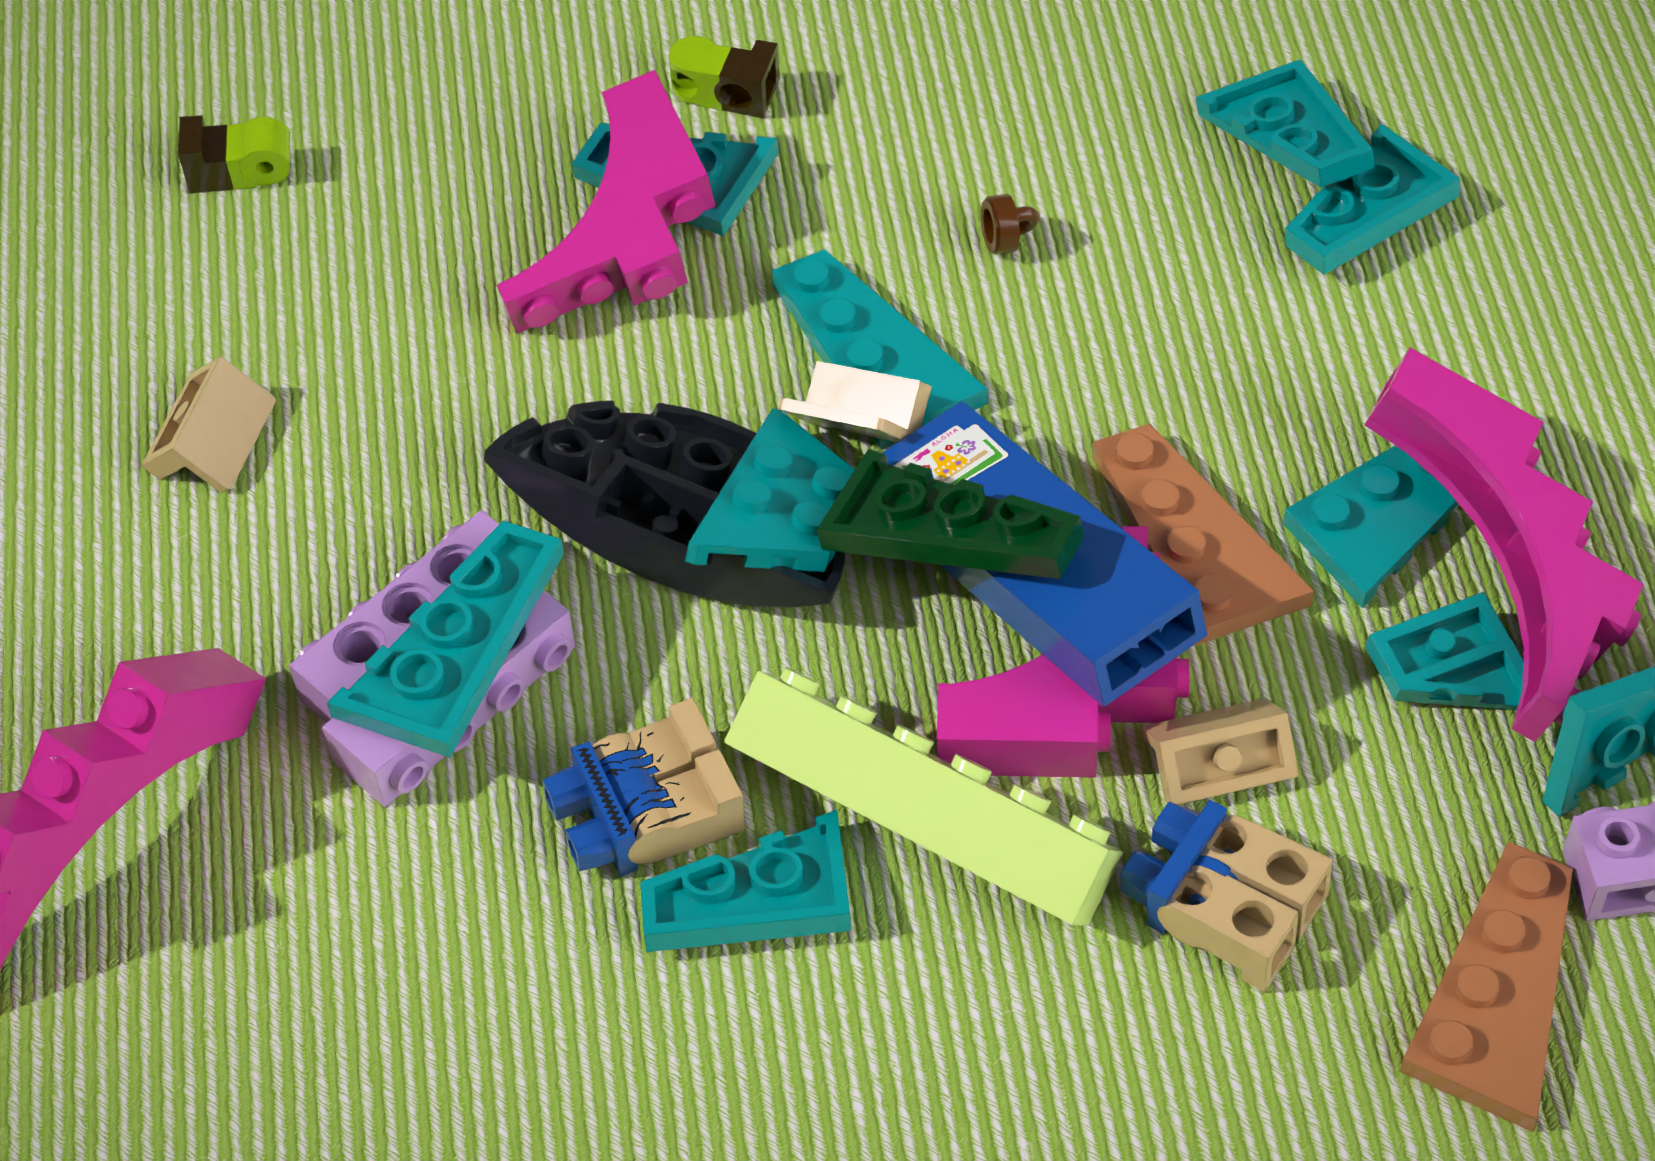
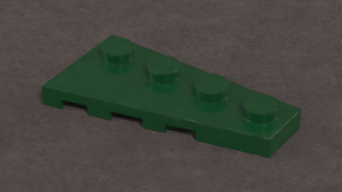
M870 449L867 450L817 528L822 550L1054 579L1062 578L1084 538L1081 517L1079 515L1012 494L1002 500L985 495L983 485L965 479H961L956 485L934 479L932 469L911 462L904 469L888 464L886 454Z

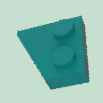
M1484 592L1372 633L1365 643V648L1394 701L1517 710L1522 693L1524 661Z

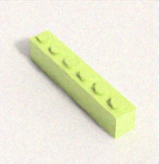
M785 667L781 676L762 671L757 672L723 743L1071 925H1089L1124 853L1106 843L1111 833L1109 830L1076 814H1073L1068 824L1046 813L1051 801L1017 784L1013 785L1010 794L988 783L992 771L958 754H955L950 764L929 753L934 744L929 738L901 725H897L894 734L872 724L877 714L875 711L844 696L840 697L837 705L817 696L816 693L820 683L797 671Z

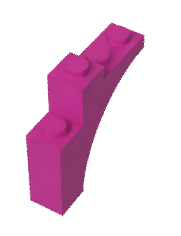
M655 70L601 92L610 121V146L606 169L596 196L581 220L556 248L518 275L497 284L516 334L529 328L548 325L558 316L583 305L600 303L612 293L626 288L635 306L649 299L663 298L672 293L675 288L688 283L680 251L668 226L678 222L691 221L701 215L703 211L716 206L708 174Z
M1122 526L1125 532L1148 549V526ZM1152 552L1160 559V552ZM1043 654L1026 664L993 676L952 684L938 683L937 757L951 764L955 754H958L991 770L990 776L1096 778L1098 752H1110L1111 722L1157 723L1175 719L1177 698L1189 697V659L1174 658L1105 707H1102Z

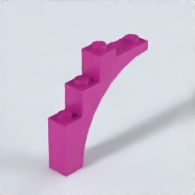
M1410 347L1385 383L1365 426L1406 452L1447 489L1474 521L1499 562L1516 605L1524 648L1522 693L1512 730L1536 742L1552 722L1562 726L1563 712L1569 697L1581 692L1574 687L1577 678L1582 679L1592 664L1596 663L1613 643L1623 647L1630 639L1642 616V613L1635 610L1634 607L1643 583L1583 550L1591 534V531L1583 527V524L1593 501L1534 469L1542 451L1533 445L1543 421Z
M219 648L122 661L117 665L97 721L42 731L21 790L0 794V970L34 909L65 866L93 834L138 791L175 764L211 745L245 735L267 678Z

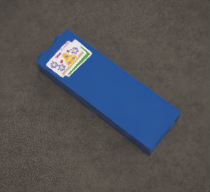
M960 401L882 452L886 454L888 464L904 469L911 462L932 469L934 479L956 485L961 479L983 485L985 495L1002 500L1012 494L1081 517L1084 538L1061 579L939 565L1102 707L1113 702L1207 636L1200 593L1197 588L963 401Z

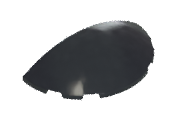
M612 400L595 401L572 405L565 419L542 426L534 417H531L502 434L485 450L484 461L540 516L574 541L609 562L645 579L684 593L721 602L758 607H803L830 604L838 589L845 564L846 552L836 551L825 572L794 570L785 566H776L771 569L748 568L744 565L745 555L709 553L706 565H694L685 561L689 541L757 434L734 422L709 413L665 403L656 404L651 414L620 413V409L615 406V402Z

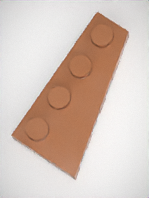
M1150 423L1093 442L1092 457L1129 525L1148 526V550L1150 552H1160V560L1199 590L1207 636L1195 645L1312 606L1314 590Z
M1508 841L1403 1058L1400 1069L1401 1073L1529 1131H1534L1538 1120L1573 868Z

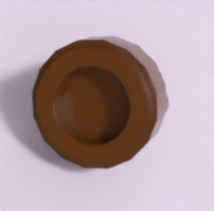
M1008 193L987 196L982 202V233L988 250L994 255L1015 252L1019 246L1020 235L1028 233L1039 223V211L1030 206L1016 207Z

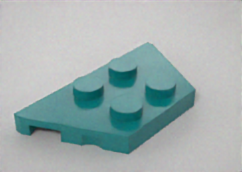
M772 408L689 541L685 561L694 565H706L709 553L745 555L744 565L748 568L771 569L776 566H785L794 570L825 572L836 551L822 550L817 528L855 469L785 413Z

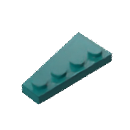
M825 249L772 270L774 288L823 362L918 380L932 386L921 427L960 401L966 403L973 410L988 404L987 387ZM873 437L880 449L897 443Z
M1393 446L1286 508L1283 525L1363 608L1376 595L1378 586L1391 573L1396 575L1411 560L1413 551L1429 534L1434 536L1449 521L1450 513L1459 504L1447 489L1412 457L1397 446Z
M503 520L449 576L451 584L435 601L430 603L425 600L409 617L410 626L389 648L382 645L364 664L366 672L351 688L347 690L342 686L327 702L331 718L450 758L563 557L562 540Z

